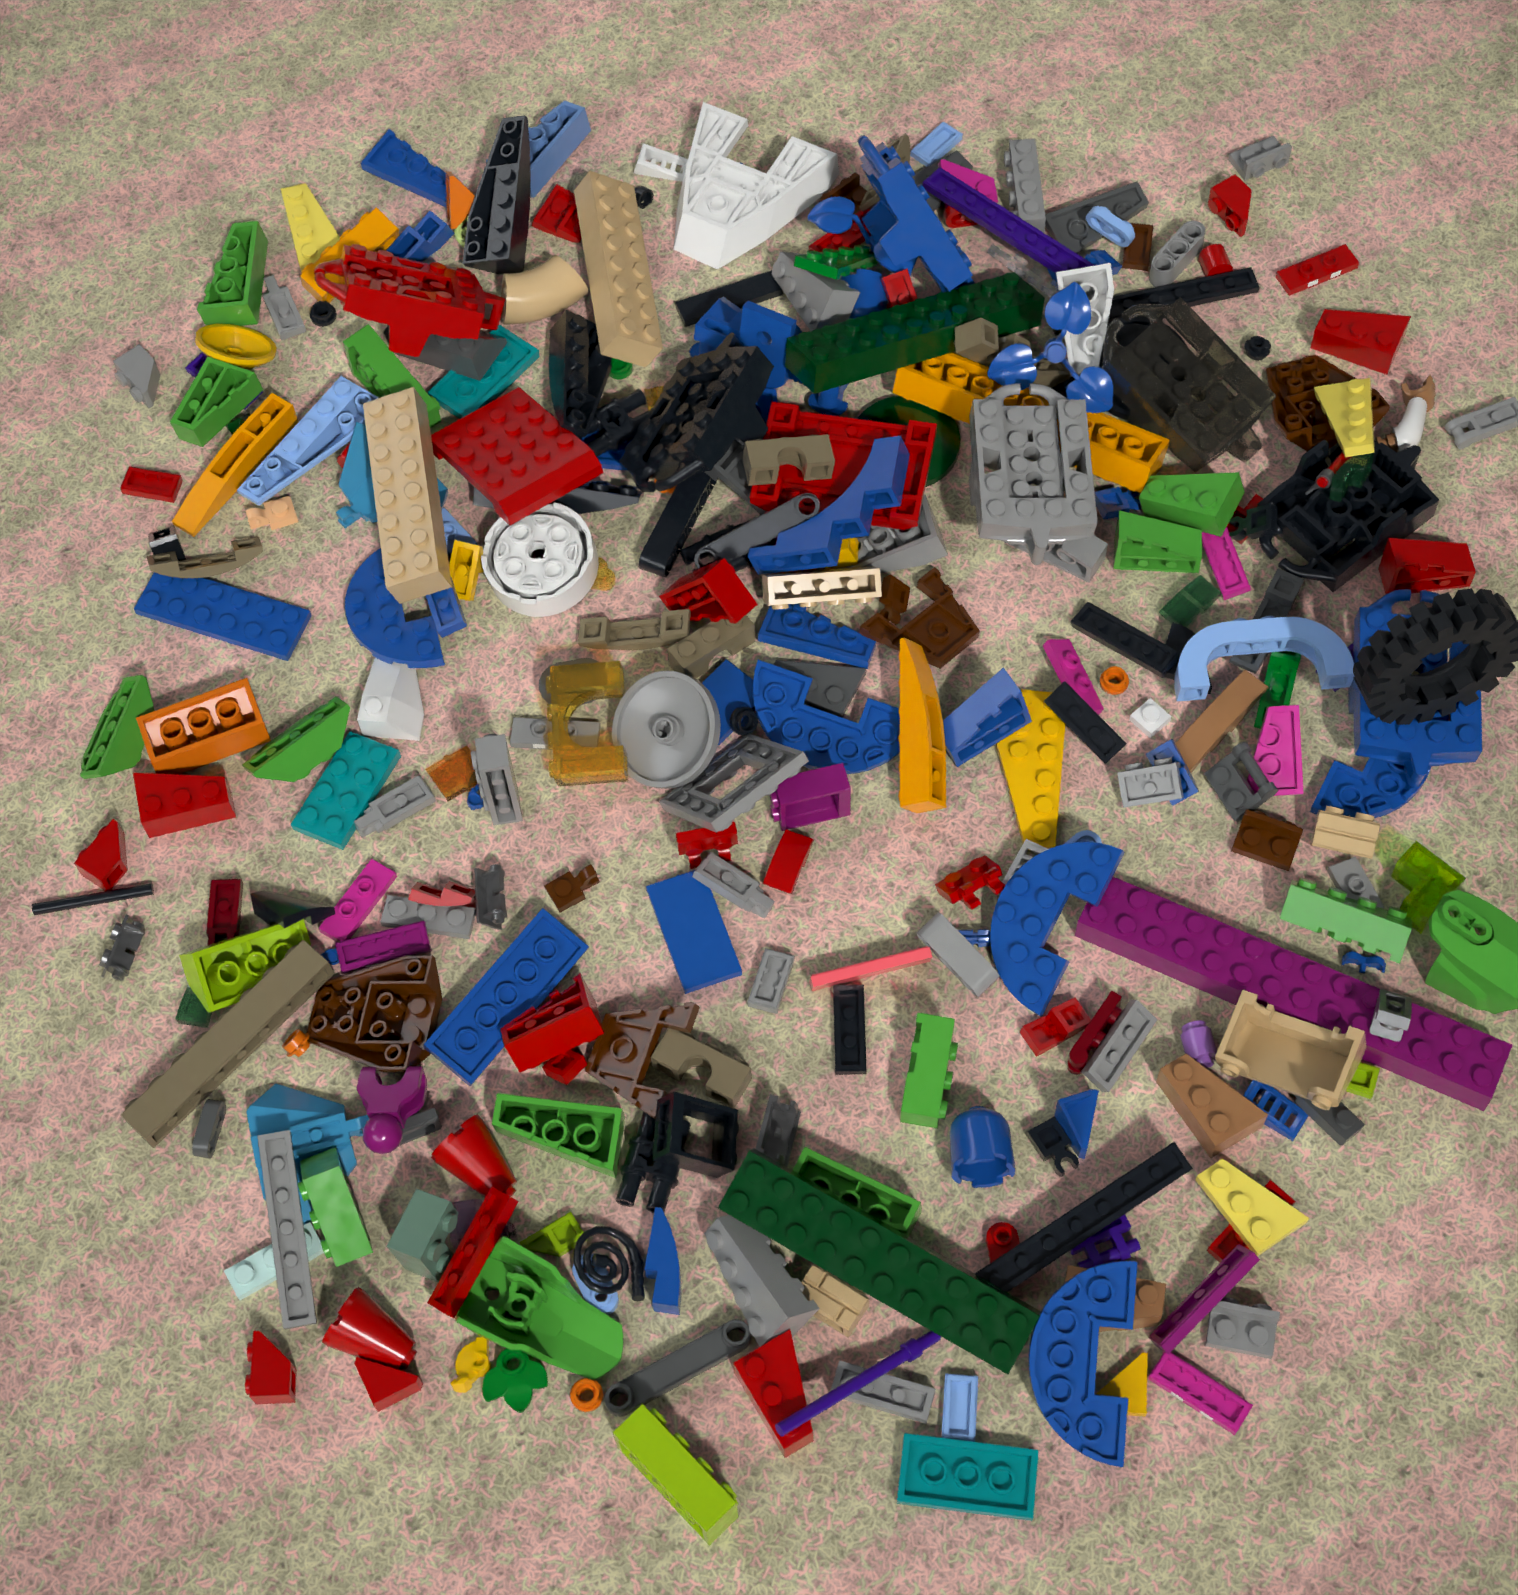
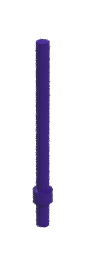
M929 1331L917 1339H909L900 1345L898 1351L775 1424L777 1433L780 1436L786 1435L902 1363L914 1361L922 1356L925 1349L940 1341L941 1336Z

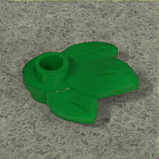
M506 1348L499 1354L496 1367L488 1371L484 1377L483 1397L486 1402L504 1397L510 1408L518 1413H522L531 1403L533 1389H543L548 1386V1376L544 1367L538 1362L529 1360L526 1353ZM511 1359L519 1361V1366L516 1369H509L507 1367Z

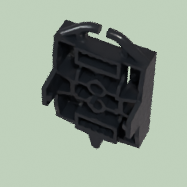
M730 333L716 350L685 358L677 364L675 373L664 385L662 394L647 418L638 426V432L633 440L626 445L625 453L620 459L622 465L630 472L639 490L651 493L656 490L665 491L671 489L688 477L695 476L696 473L711 471L714 465L726 454L734 439L745 446V441L764 438L768 427L757 410L756 403L766 388L774 365L758 346L745 347L734 333ZM655 478L657 481H649V479Z
M1324 439L1302 456L1293 476L1276 487L1257 504V507L1268 503H1273L1277 506V532L1259 538L1261 549L1269 559H1274L1279 551L1273 546L1272 537L1279 535L1309 562L1306 565L1299 566L1284 558L1278 564L1280 569L1300 578L1321 581L1332 592L1336 591L1383 555L1388 538L1405 539L1434 516L1439 499L1426 486L1420 474L1415 470L1421 453L1419 446L1414 445L1396 453L1384 443L1379 444L1374 440L1375 453L1353 456L1336 475L1335 480L1328 488H1317L1306 495V491L1315 484L1316 477L1322 470L1327 469L1343 452L1339 443H1336L1329 449V442ZM1355 538L1353 543H1351L1349 546H1347L1345 549H1343L1329 561H1326L1327 558H1329L1331 555H1333L1335 552H1337L1339 549H1341L1343 546H1345L1347 543H1349L1351 540Z

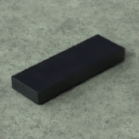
M1066 681L1044 700L1054 713L1105 764L1127 744Z
M833 985L835 1075L867 1074L864 985Z

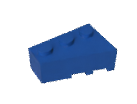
M1004 667L943 720L946 752L957 767L1032 722L1021 690Z

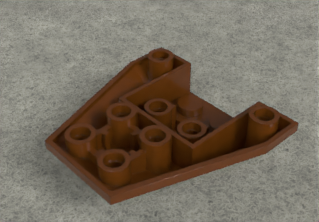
M1318 355L1305 356L1302 359L1266 368L1274 423L1284 437L1307 452L1324 439L1329 442V449L1338 443L1335 432L1331 429L1328 418L1321 408V403L1315 396L1314 387L1348 382L1357 378ZM1371 387L1374 428L1390 410V405L1377 390Z
M433 955L403 956L325 982L317 990L307 1033L310 1036L308 1041L312 1045L365 1066L376 1067V1070L380 1072H406L407 1067L417 1066L430 1056V1053L423 1048V1045L436 1030L442 1004V993L435 957Z

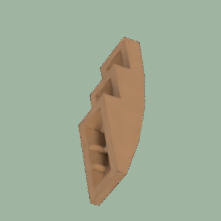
M1244 670L1221 692L1175 743L1190 773L1195 770L1209 752H1212L1229 731L1232 732L1268 689L1267 685L1247 670Z

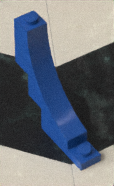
M894 436L874 439L871 452L860 474L837 500L809 520L778 533L776 545L750 548L748 559L757 574L837 566L842 539L869 536L874 509L901 506L910 456L902 437Z

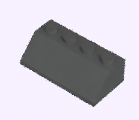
M388 325L387 328L384 330V335H385V337H386V339H387V341H388V344H389V325ZM480 331L478 340L452 339L431 334L419 357L395 354L447 371L453 370L457 374L480 381L507 344L506 338Z

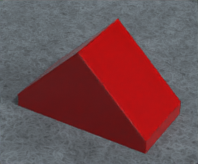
M356 1357L355 1366L378 1412L421 1391L423 1383L419 1376Z

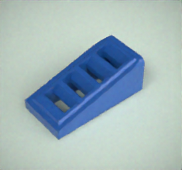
M1253 1080L1243 1095L1268 1114L1264 1125L1291 1141H1294L1308 1118L1303 1109L1272 1086ZM1257 1093L1262 1096L1258 1104L1253 1102ZM1268 1100L1273 1102L1269 1112L1263 1109ZM1279 1107L1285 1109V1111L1278 1120L1274 1117V1115L1276 1114ZM1292 1113L1297 1117L1289 1128L1285 1125V1122Z

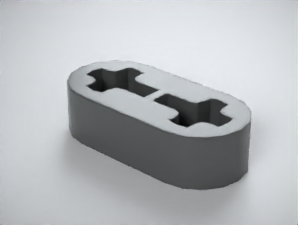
M206 1100L193 1140V1156L208 1159L213 1157L226 1114V1104L224 1101Z

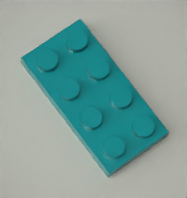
M499 324L498 330H492L489 334L506 338L507 344L480 381L450 370L427 393L429 396H433L442 408L458 419H461L496 400L540 357L539 350Z
M350 731L344 739L341 748L337 750L290 824L292 829L344 850L356 830L354 821L365 815L364 811L369 808V803L377 797L400 760V751Z
M904 1433L897 1504L1033 1521L1039 1450Z

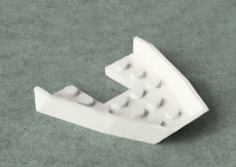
M703 102L677 204L674 250L715 269H720L769 239L827 192L839 175L837 153L792 136L767 173L761 172L726 158L748 127V120Z

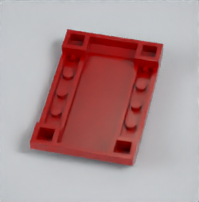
M520 387L431 435L434 456L439 460L444 458L493 503L495 512L509 525L518 522L603 474L602 464L593 450L574 433L560 427L558 420Z
M771 402L766 424L768 431L763 440L828 434L835 464L831 479L804 481L802 472L796 466L790 464L781 465L776 484L752 486L750 493L751 504L769 511L801 493L812 492L820 501V509L817 513L819 514L837 500L860 474L869 457L874 439L901 436L910 454L901 506L874 509L871 525L900 530L918 526L937 432V423L909 420L907 426L800 411L799 405ZM804 498L800 501L799 506L802 511L811 512L815 509V502L810 498Z

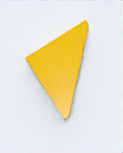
M1141 1353L1096 1394L1127 1397V1415L1146 1417L1148 1353Z

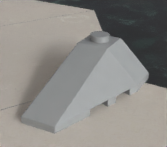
M926 495L923 497L917 527L900 530L871 525L872 530L869 536L857 538L859 541L858 564L841 568L875 566L880 568V573L922 566L947 556L948 553L942 533Z

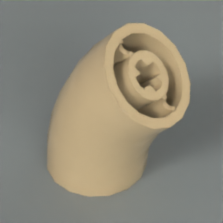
M553 255L546 262L531 270L504 274L501 297L506 300L501 315L502 324H523L549 318L577 303L589 293V289L580 275L557 255Z

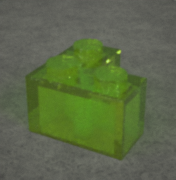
M1415 841L1398 859L1390 876L1410 891L1399 909L1407 912V917H1411L1412 928L1420 934L1429 926L1428 920L1442 896L1451 891L1460 890L1466 879L1418 841Z

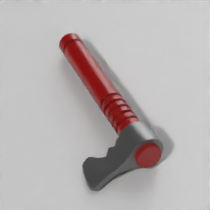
M1342 452L1327 469L1322 470L1316 477L1315 484L1305 494L1308 495L1317 488H1328L1335 480L1336 475L1353 456L1345 457Z

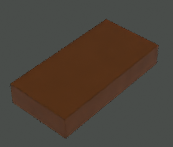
M1130 223L1134 228L1135 238L1128 247H1124L1122 268L1148 271L1154 225Z

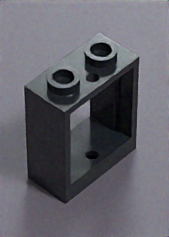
M675 1091L658 1099L652 1161L715 1178L734 1171L737 1162L738 1110ZM683 1115L714 1124L712 1159L681 1151Z

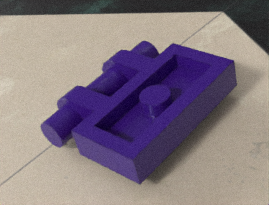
M1125 1214L1070 1250L1072 1256L1082 1251L1087 1256V1259L1077 1263V1267L1089 1269L1100 1264L1114 1262L1118 1259L1124 1261L1131 1258L1132 1253L1141 1250V1246L1136 1238L1125 1242L1121 1235L1131 1229ZM1110 1239L1113 1248L1099 1253L1095 1245Z

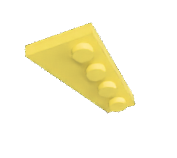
M306 183L281 189L301 271L308 264H314L328 246L333 247L340 240V236Z
M1370 378L1353 379L1348 382L1314 387L1315 396L1321 403V408L1328 418L1331 429L1335 432L1336 439L1345 457L1375 453Z

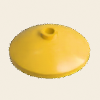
M211 324L198 329L195 335L196 345L206 356L243 369L265 365L276 356L277 347L275 343L266 335L247 327L232 324Z

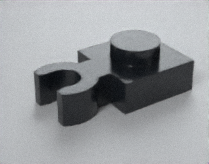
M1273 503L1264 504L1247 510L1246 518L1239 516L1231 518L1230 524L1239 528L1229 533V536L1236 541H1240L1246 536L1253 540L1276 533L1277 506Z
M1055 1116L1027 1132V1137L1042 1160L1046 1161L1050 1158L1054 1160V1171L1059 1177H1063L1065 1174V1170L1061 1166V1163L1064 1161L1070 1162L1074 1169L1078 1168L1079 1160L1077 1156L1072 1152L1066 1151L1067 1148L1071 1147L1072 1142Z

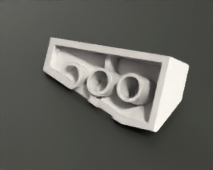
M1111 263L1056 272L1059 291L1066 288L1072 282H1077L1087 294L1091 306V321L1087 329L1078 335L1068 331L1065 335L1068 362L1078 375H1080L1083 369L1090 366L1099 367L1114 295Z
M377 658L374 659L362 694L357 718L363 736L420 741L424 710L416 668H408L407 664L393 662L391 665Z

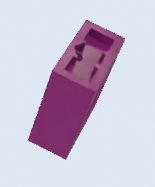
M843 763L800 772L793 777L785 779L778 785V789L770 794L772 818L774 822L779 821L782 831L851 815V787Z

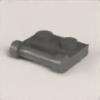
M1247 742L1236 745L1231 753L1204 773L1233 820L1237 822L1243 819L1245 810L1254 811L1278 792L1275 784L1268 781L1251 755L1252 749ZM1240 761H1242L1259 787L1257 793H1254L1236 765Z

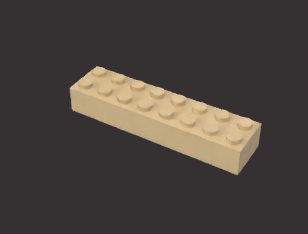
M589 171L575 188L574 195L600 353L604 356L647 367L662 351L663 345L634 185Z
M411 387L363 403L386 589L400 604L452 587L427 404L416 389Z

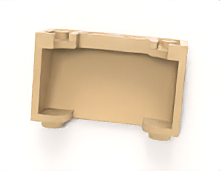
M1242 990L1215 1056L1217 1064L1221 1066L1220 1071L1235 1078L1241 1075L1311 1100L1313 1105L1324 1110L1338 1107L1366 1050L1365 1031L1349 1026L1347 1033L1341 1034V1028L1334 1026L1332 1031L1276 1012L1274 1005L1267 1004V1007L1256 1002L1258 999L1257 994Z

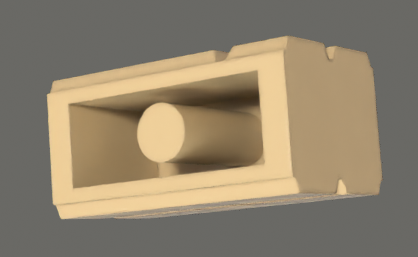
M1326 806L1325 811L1318 810L1310 843L1311 846L1368 859L1373 858L1380 823L1373 822L1374 816L1356 812L1355 818L1343 815L1344 809Z
M813 1264L801 1282L805 1287L802 1292L808 1301L814 1300L820 1308L813 1316L849 1338L868 1309L870 1298L863 1291L851 1284L844 1283L837 1276Z

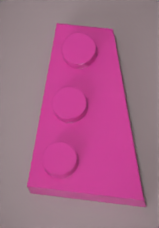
M1299 705L1267 707L1253 758L1264 775L1278 789L1274 796L1304 794ZM1248 774L1247 782L1254 793H1257L1259 787L1251 775Z

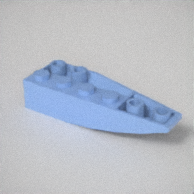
M340 376L237 489V492L259 506L282 491L297 478L351 441L356 422L365 425L363 403L378 399L379 397Z

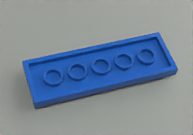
M155 572L134 607V611L138 615L285 661H289L312 617L310 610L206 578H176Z
M542 908L424 1043L423 1048L467 1085L471 1086L505 1047L501 1028L532 1006L536 1010L588 950L589 946Z

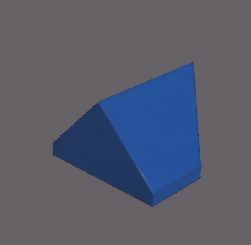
M1095 1089L1059 1099L1055 1110V1118L1071 1140V1148L1078 1158L1085 1159L1099 1092V1090Z

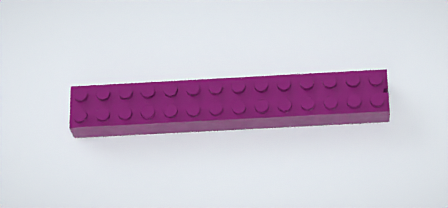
M1112 877L1098 907L1086 903L1077 922L1076 937L1234 1005H1237L1242 990L1258 995L1257 1003L1267 1007V1004L1274 1005L1276 1012L1332 1031L1334 1026L1341 1028V1034L1347 1033L1349 1026L1365 1031L1366 1050L1362 1060L1481 1111L1486 1109L1494 1095L1513 1046L1510 1043L1415 1003H1412L1411 1021L1408 1030H1404L1399 1042L1370 1033V1026L1380 992L1379 988L1116 877Z

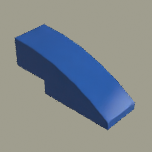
M429 211L414 229L408 225L386 251L391 252L396 257L423 262L438 251L455 233L443 220Z
M655 1207L645 1263L646 1278L656 1280L652 1305L654 1312L680 1315L682 1289L676 1243L662 1208Z

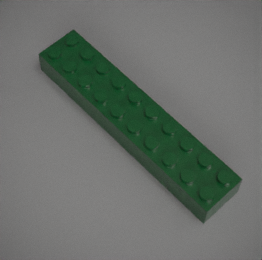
M1015 272L1005 273L1002 276L984 279L981 282L964 285L951 291L940 292L930 297L919 298L909 303L895 305L892 308L871 312L868 315L847 319L837 324L826 325L816 330L788 337L786 341L785 367L813 394L955 352V327L978 318H983L997 325L998 338L1041 326L1045 297Z
M755 1148L748 1151L718 1206V1209L1007 1375L1010 1373L1040 1317L1041 1311Z

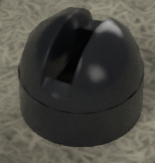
M645 186L634 188L638 207L644 209L652 203L654 197L652 190Z

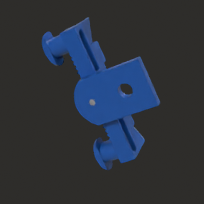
M721 297L695 324L694 340L698 341V343L691 347L689 351L691 357L716 350L728 334L734 333L745 347L758 346L774 365L766 388L774 389L781 387L789 379L802 384L785 367L787 338L802 333V330L796 325L797 320L751 301H747L741 310L725 297ZM848 384L816 394L812 393L808 399L809 406L820 414L840 416L848 407V403L843 401L844 390Z

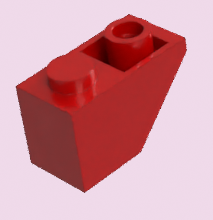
M1234 174L1211 187L1208 206L1213 214H1218L1225 221L1229 230L1235 231L1242 237L1246 231L1252 190Z
M112 819L107 826L99 830L95 840L88 848L83 849L79 853L77 860L74 862L81 876L104 891L111 890L128 871L125 834L115 819Z
M253 1331V1340L248 1342L247 1359L248 1362H251V1374H247L245 1378L246 1394L249 1395L255 1404L295 1403L296 1368L260 1331Z

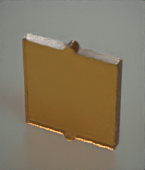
M467 745L449 756L445 755L442 760L425 769L447 802L466 791L470 792L471 788L478 785L475 769H473L471 750Z

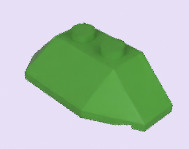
M137 675L123 678L120 683V689L113 694L105 707L81 761L82 771L80 777L83 779L104 777L135 767L142 757L141 752L145 744L136 718L155 711L145 676Z
M338 697L332 698L327 704L313 710L260 748L242 766L256 778L295 782L305 778L314 767L321 762L331 759L334 753L341 748L350 712L349 705Z

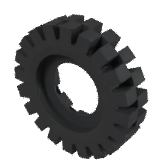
M1472 588L1457 591L1453 599L1449 592L1434 596L1432 607L1427 608L1424 601L1409 608L1412 615L1410 618L1406 619L1398 614L1386 623L1390 631L1377 630L1368 639L1371 646L1362 647L1358 653L1357 658L1359 662L1354 663L1353 674L1355 677L1353 678L1369 710L1376 718L1379 717L1382 722L1391 724L1395 720L1397 725H1409L1416 718L1418 723L1431 721L1436 710L1439 711L1442 717L1456 712L1457 702L1462 701L1465 706L1470 705L1479 699L1476 691L1481 690L1489 693L1500 684L1496 677H1507L1514 670L1515 666L1512 662L1518 661V620L1504 597L1498 593L1493 595L1491 590L1479 589L1474 593ZM1462 641L1463 644H1469L1449 662L1433 670L1410 675L1423 663L1422 659L1430 653L1433 655L1451 648V643Z

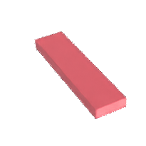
M926 946L813 974L810 977L809 984L811 991L927 963L932 959L930 947Z

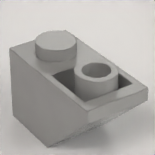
M139 344L113 361L117 370L114 375L123 387L127 385L130 388L129 391L137 403L142 401L148 408H151L154 405L161 375L155 360Z

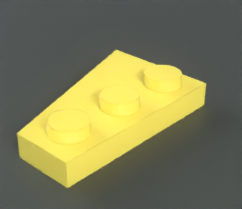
M1223 1158L1198 1174L1195 1179L1247 1247L1257 1256L1299 1229L1309 1220L1306 1215Z

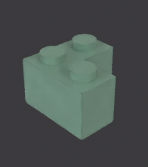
M416 1189L386 1247L406 1270L439 1282L452 1259L453 1253L445 1244V1240L448 1234L455 1229L459 1213L449 1200Z

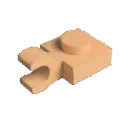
M290 496L264 502L265 509L250 508L246 510L251 530L270 524L271 530L298 523Z

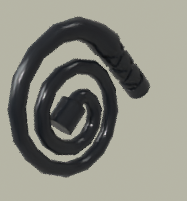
M595 1226L584 1231L576 1241L573 1252L574 1266L581 1281L589 1289L599 1294H612L621 1290L626 1283L629 1273L628 1261L622 1251L611 1243L605 1241L592 1243L585 1249L583 1263L591 1278L597 1282L607 1283L616 1277L617 1266L615 1262L609 1259L608 1255L594 1254L591 1265V1254L596 1249L609 1250L616 1255L622 1268L621 1277L616 1284L610 1287H601L589 1279L582 1267V1244L595 1234H607L618 1239L626 1247L632 1272V1300L637 1302L643 1301L645 1299L643 1286L644 1261L635 1242L624 1232L607 1226ZM609 1266L610 1273L608 1275H600L593 1267L606 1268Z

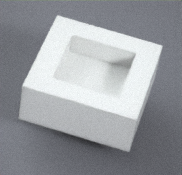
M1150 698L1130 715L1129 721L1149 738H1152L1171 721L1172 716Z

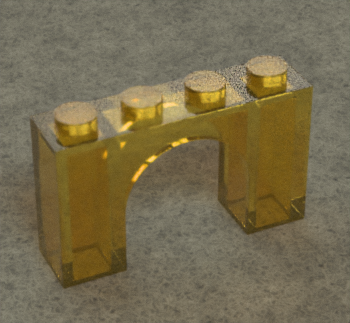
M610 661L550 666V676H546V690L548 694L551 693V704H547V718L549 722L552 721V732H548L549 750H553V760H549L550 778H554L559 787L628 782V757L623 745L595 748L584 747L575 743L570 738L568 731L569 721L573 712L583 703L596 699L621 698L624 696V669L621 662Z

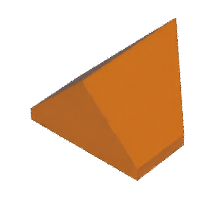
M446 171L447 224L451 229H456L469 215L475 194L451 171Z

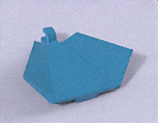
M356 422L339 481V487L350 503V507L345 506L336 512V515L339 517L338 522L344 528H347L361 517L366 522H378L366 425ZM437 478L442 511L448 496V489Z
M273 1085L251 1104L246 1111L263 1199L266 1201L257 1135L286 1130L291 1131L298 1183L302 1182L300 1161L334 1147L338 1150L341 1166L345 1176L347 1175L348 1177L357 1165L351 1137L363 1136L362 1130L369 1120L368 1115L347 1120L343 1104L283 1085ZM299 1190L303 1223L305 1225L312 1222L309 1212L314 1209L310 1199L304 1201Z

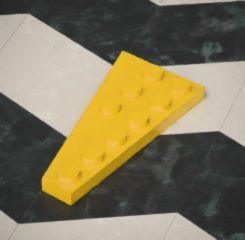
M1020 689L1032 722L996 743V748L1008 785L1010 799L1013 803L1022 842L1024 843L1028 839L1050 849L1056 846L1065 723L1044 702L1053 692Z

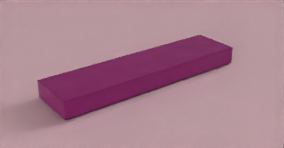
M1240 1244L1237 1245L1149 1335V1339L1158 1348L1169 1354L1260 1260L1258 1256Z

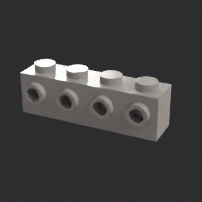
M1035 139L1009 140V150L1004 151V166L1009 168V171L1006 172L1007 187H1011V191H1009V206L1014 207L1013 214L1044 233L1046 217Z
M488 734L483 738H476V750L471 751L473 769H475L477 784L479 783L481 798L483 797L485 811H490L493 826L523 821L519 790L505 734Z

